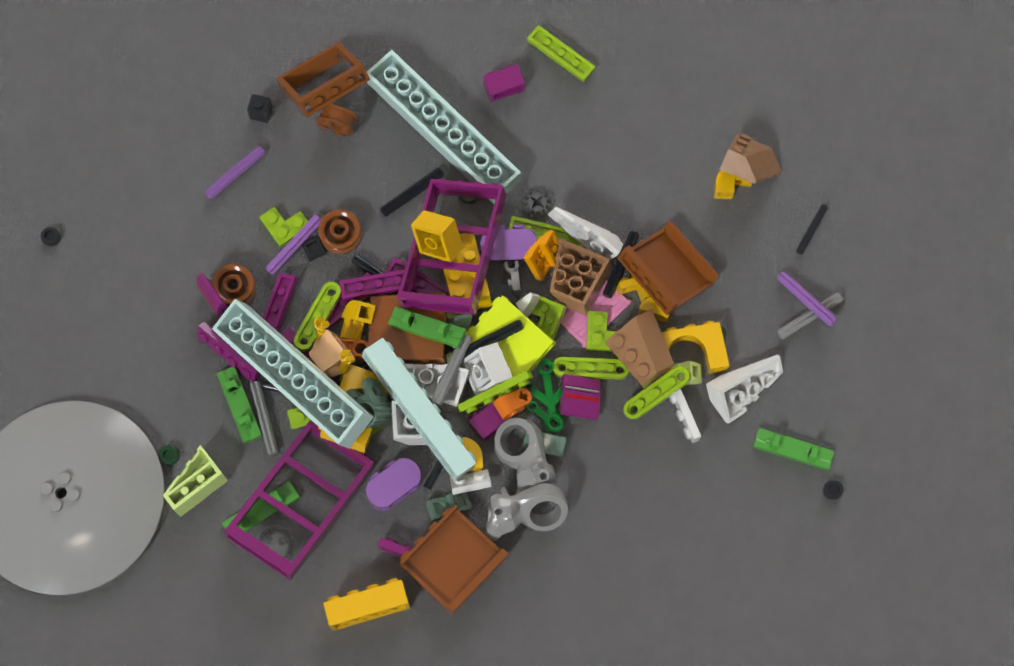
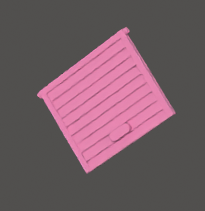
M605 280L589 311L608 312V326L632 301L630 299L627 300L622 294L618 295L617 290H615L612 298L603 296V291L608 282ZM556 299V300L554 301V302H557V303H559V304L564 305V304H563L562 302H560L558 299ZM566 308L560 324L582 344V348H586L587 315L585 316Z

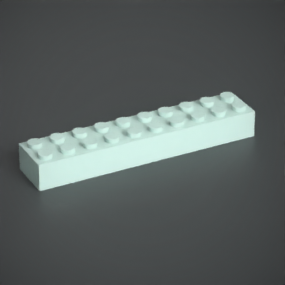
M393 50L388 52L367 71L370 78L367 84L470 182L503 185L507 194L521 181V172ZM489 199L495 205L496 199Z
M234 299L213 326L212 330L338 445L350 449L374 418L246 303Z

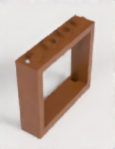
M339 41L276 78L283 93L306 118L370 80L364 65ZM342 60H345L351 66L350 69L302 97L294 90ZM310 105L311 108L306 111V106Z

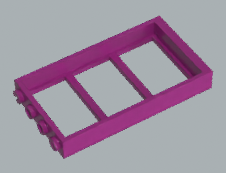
M442 178L431 179L422 211L425 210L433 213L439 194L496 199L488 228L457 225L459 233L486 236L479 265L421 259L422 254L419 252L414 237L397 298L402 307L476 315L507 195L503 185L496 183L483 184L481 182L472 183L462 180L450 181ZM419 266L477 272L470 299L412 292Z
M312 421L307 423L224 530L227 539L290 581L374 470L373 459H369V455H362L354 449H349L320 438L321 430ZM310 433L363 467L345 493L291 458ZM286 464L339 498V501L319 527L265 492ZM260 498L314 533L292 563L238 527Z

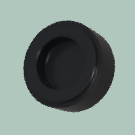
M47 227L41 233V240L46 246L53 247L59 244L61 234L56 228Z
M830 480L823 486V494L829 500L839 499L844 491L842 484L837 480Z

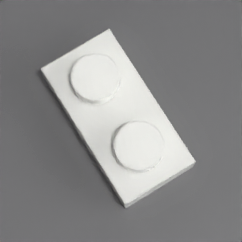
M488 469L466 473L456 481L449 477L453 495L492 487Z

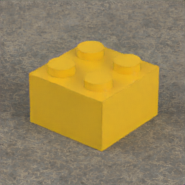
M423 210L411 224L421 254L452 262L464 248L454 218Z

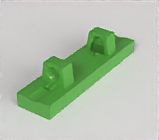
M398 307L394 308L388 322L390 327L460 349L467 332L465 328Z
M230 367L218 372L217 376L243 443L246 444L263 437L236 368ZM234 387H237V388H238V389H236V390H234V391L229 392V389H231V388H234Z
M758 428L753 448L827 471L830 469L834 454L833 450L762 428Z
M290 481L269 493L270 496L287 507L300 499ZM259 499L247 514V518L245 517L238 527L248 532L280 511L263 499ZM237 514L222 523L225 529Z

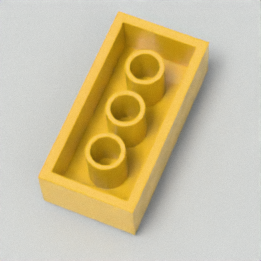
M460 234L464 248L452 262L479 265L480 255L474 234ZM443 269L449 296L470 299L477 272ZM486 277L477 310L491 307Z
M393 578L387 580L385 585L378 586V584L367 586V590L361 592L357 589L347 592V596L339 598V595L327 598V602H323L329 627L335 631L410 609L403 581Z

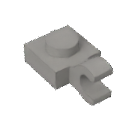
M515 261L514 268H509L508 262H505V271L511 275V279H507L508 289L512 290L514 296L520 295L518 261Z

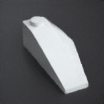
M555 207L547 214L584 248L610 260L620 253L623 243L617 235L558 207Z
M775 355L725 373L706 384L711 403L726 423H730L747 411L746 407L752 401H756L759 398L758 394L764 388H769L783 373L780 356Z
M405 364L407 371L414 374L417 379L416 383L420 388L426 390L429 396L428 399L431 400L447 364ZM461 367L458 368L442 405L458 410L457 405L461 403L469 370Z

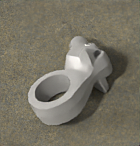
M510 418L506 420L496 432L494 449L498 458L503 463L517 469V489L514 495L541 483L550 484L556 480L554 466L546 461L543 437L539 427L532 421L523 418ZM523 427L529 435V445L524 453L514 456L509 451L507 439L513 429Z
M548 483L532 486L514 496L509 495L506 488L502 487L500 488L501 494H494L490 498L484 534L492 542H495L503 534L515 530L520 523L537 531L553 530L566 520L568 504L565 495L559 487ZM550 501L557 504L556 508L548 514L539 515L531 512L532 508L540 502Z

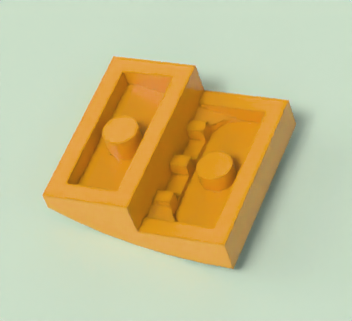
M549 230L542 235L524 256V260L535 279L543 281L551 266L555 267L559 240L553 230Z

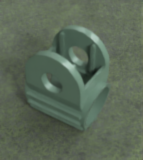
M367 377L363 380L361 384L365 393L363 395L355 389L346 391L349 396L374 417L366 428L386 426L387 423H390L392 419L391 403L387 400V395L382 386L374 378Z

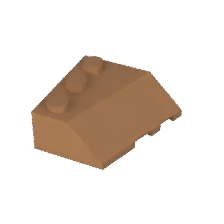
M737 134L720 167V170L753 184L765 181L766 177L773 178L774 174L777 176L781 175L782 172L772 148L752 140L746 134Z
M559 238L550 293L567 308L586 316L612 270L611 261L607 257Z
M652 309L635 316L605 341L609 349L644 389L674 366Z

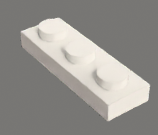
M680 389L671 395L669 399L677 407L676 415L680 422L683 421L685 426L683 430L686 438L695 443L700 440L701 434Z

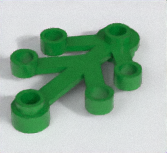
M542 359L537 366V370L543 378L545 395L535 388L532 382L526 386H530L532 388V391H529L531 395L547 407L548 414L540 409L535 401L529 403L534 405V410L529 408V404L525 406V409L528 413H534L542 419L544 427L548 432L558 433L563 428L562 419L565 416L561 415L560 410L556 414L555 408L562 395V386L560 383L559 389L553 395L550 373L554 369V364L550 359ZM542 366H546L548 371L542 370ZM554 421L556 423V427H552L550 425V422Z

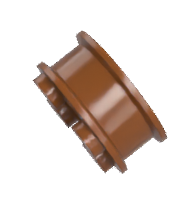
M329 104L322 108L320 116L316 117L315 121L320 129L334 131L336 136L344 138L345 135H354V124L360 118L348 109Z
M337 209L330 211L323 216L319 223L318 231L321 242L332 253H349L360 243L361 228L359 221L353 213L347 210ZM338 229L345 230L344 233L340 235L335 233Z
M228 264L221 267L213 276L212 285L227 305V308L234 299L248 305L254 298L256 284L252 274L246 267L239 264ZM231 284H238L236 289H229Z

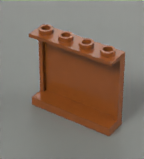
M671 220L668 221L663 229L637 245L625 247L617 258L666 315L710 288L719 278L717 272Z
M439 291L433 293V295L447 296L446 293ZM398 294L371 296V304L376 306L372 323L369 324L368 347L384 338L386 342L391 343L394 348L393 352L397 357H401L405 364H447L445 344L388 325L395 307L446 322L447 312L402 307L397 298Z
M457 505L453 508L448 507L442 514L443 518L439 522L435 521L428 528L430 532L425 537L421 535L415 541V547L411 551H405L400 557V567L452 616L508 558L509 554L503 548L500 549L469 521L458 510Z

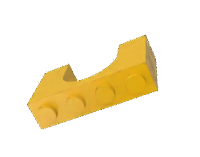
M706 321L703 325L689 324L681 329L671 327L661 332L668 350L680 341L696 343L704 352L708 374L728 370L729 361L720 322Z
M350 364L347 373L340 376L341 384L339 387L345 392L349 389H355L360 391L362 395L365 394L361 384L367 377H372L382 386L387 398L389 392L374 372ZM318 427V429L321 430L320 438L336 443L320 427ZM365 428L350 448L365 453L371 439L372 428Z

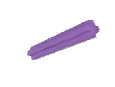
M260 146L253 149L204 191L205 195L210 200L217 196L264 156V149Z
M314 215L266 266V270L271 275H274L319 227L321 218Z
M783 271L778 275V281L828 326L831 327L837 322V317L789 274Z

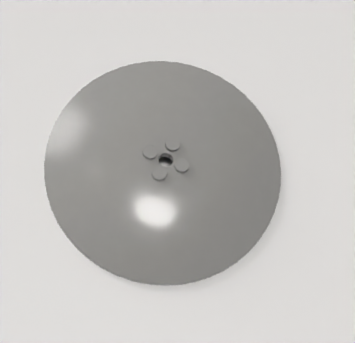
M64 401L33 409L12 421L0 432L1 576L29 591L46 595L64 596L84 593L102 587L118 578L136 563L150 545L161 521L165 500L163 496L165 493V480L154 446L135 423L118 411L100 404L85 401ZM65 488L67 491L66 496L61 499L58 498V491Z

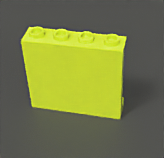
M503 295L497 297L491 304L493 307L479 317V323L476 326L470 327L466 332L472 338L470 344L516 320H521L524 329L499 341L498 345L503 352L513 377L526 370L531 372L554 347L556 342L516 308L507 297Z

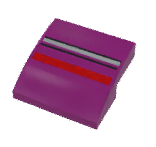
M201 272L197 277V288L220 319L227 305L208 278Z
M563 374L561 378L562 395L560 397L561 415L598 420L600 411V380Z

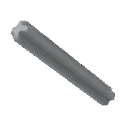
M837 292L822 301L821 304L830 310L843 301V297ZM808 310L778 329L777 334L781 339H785L818 318V316L813 311Z
M468 334L465 335L460 349H454L431 399L438 406L442 405L472 340Z
M254 381L250 383L267 452L269 455L278 453V447L260 381Z

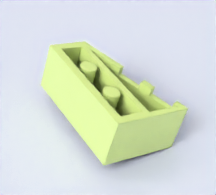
M200 445L197 453L191 461L189 460L186 463V468L180 476L178 475L163 496L172 509L182 517L228 480Z

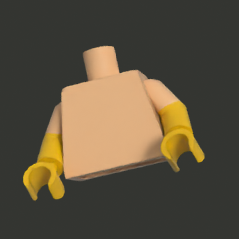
M324 317L316 318L314 320V325L317 329L316 338L309 356L315 362L314 364L330 377L346 374L350 364L356 361L355 357L336 334L326 330L330 323L323 321Z

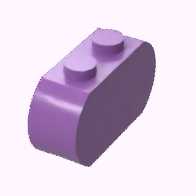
M523 224L513 225V228L505 229V225H499L490 260L524 259L527 251L538 240L536 233L530 228H524ZM483 235L481 238V251L483 250L484 242L486 239L485 235Z
M400 458L397 461L393 460L386 465L387 469L380 473L378 471L370 477L366 487V494L374 508L388 511L421 486V472L414 461L407 458Z

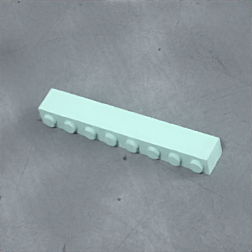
M381 338L364 349L363 359L452 479L456 481L474 468L476 465L475 456L471 451L465 449L461 437L454 434L449 421L444 420L440 415L437 405L430 402L428 393L416 383L417 379L414 374L407 371L402 358L395 355L391 343Z

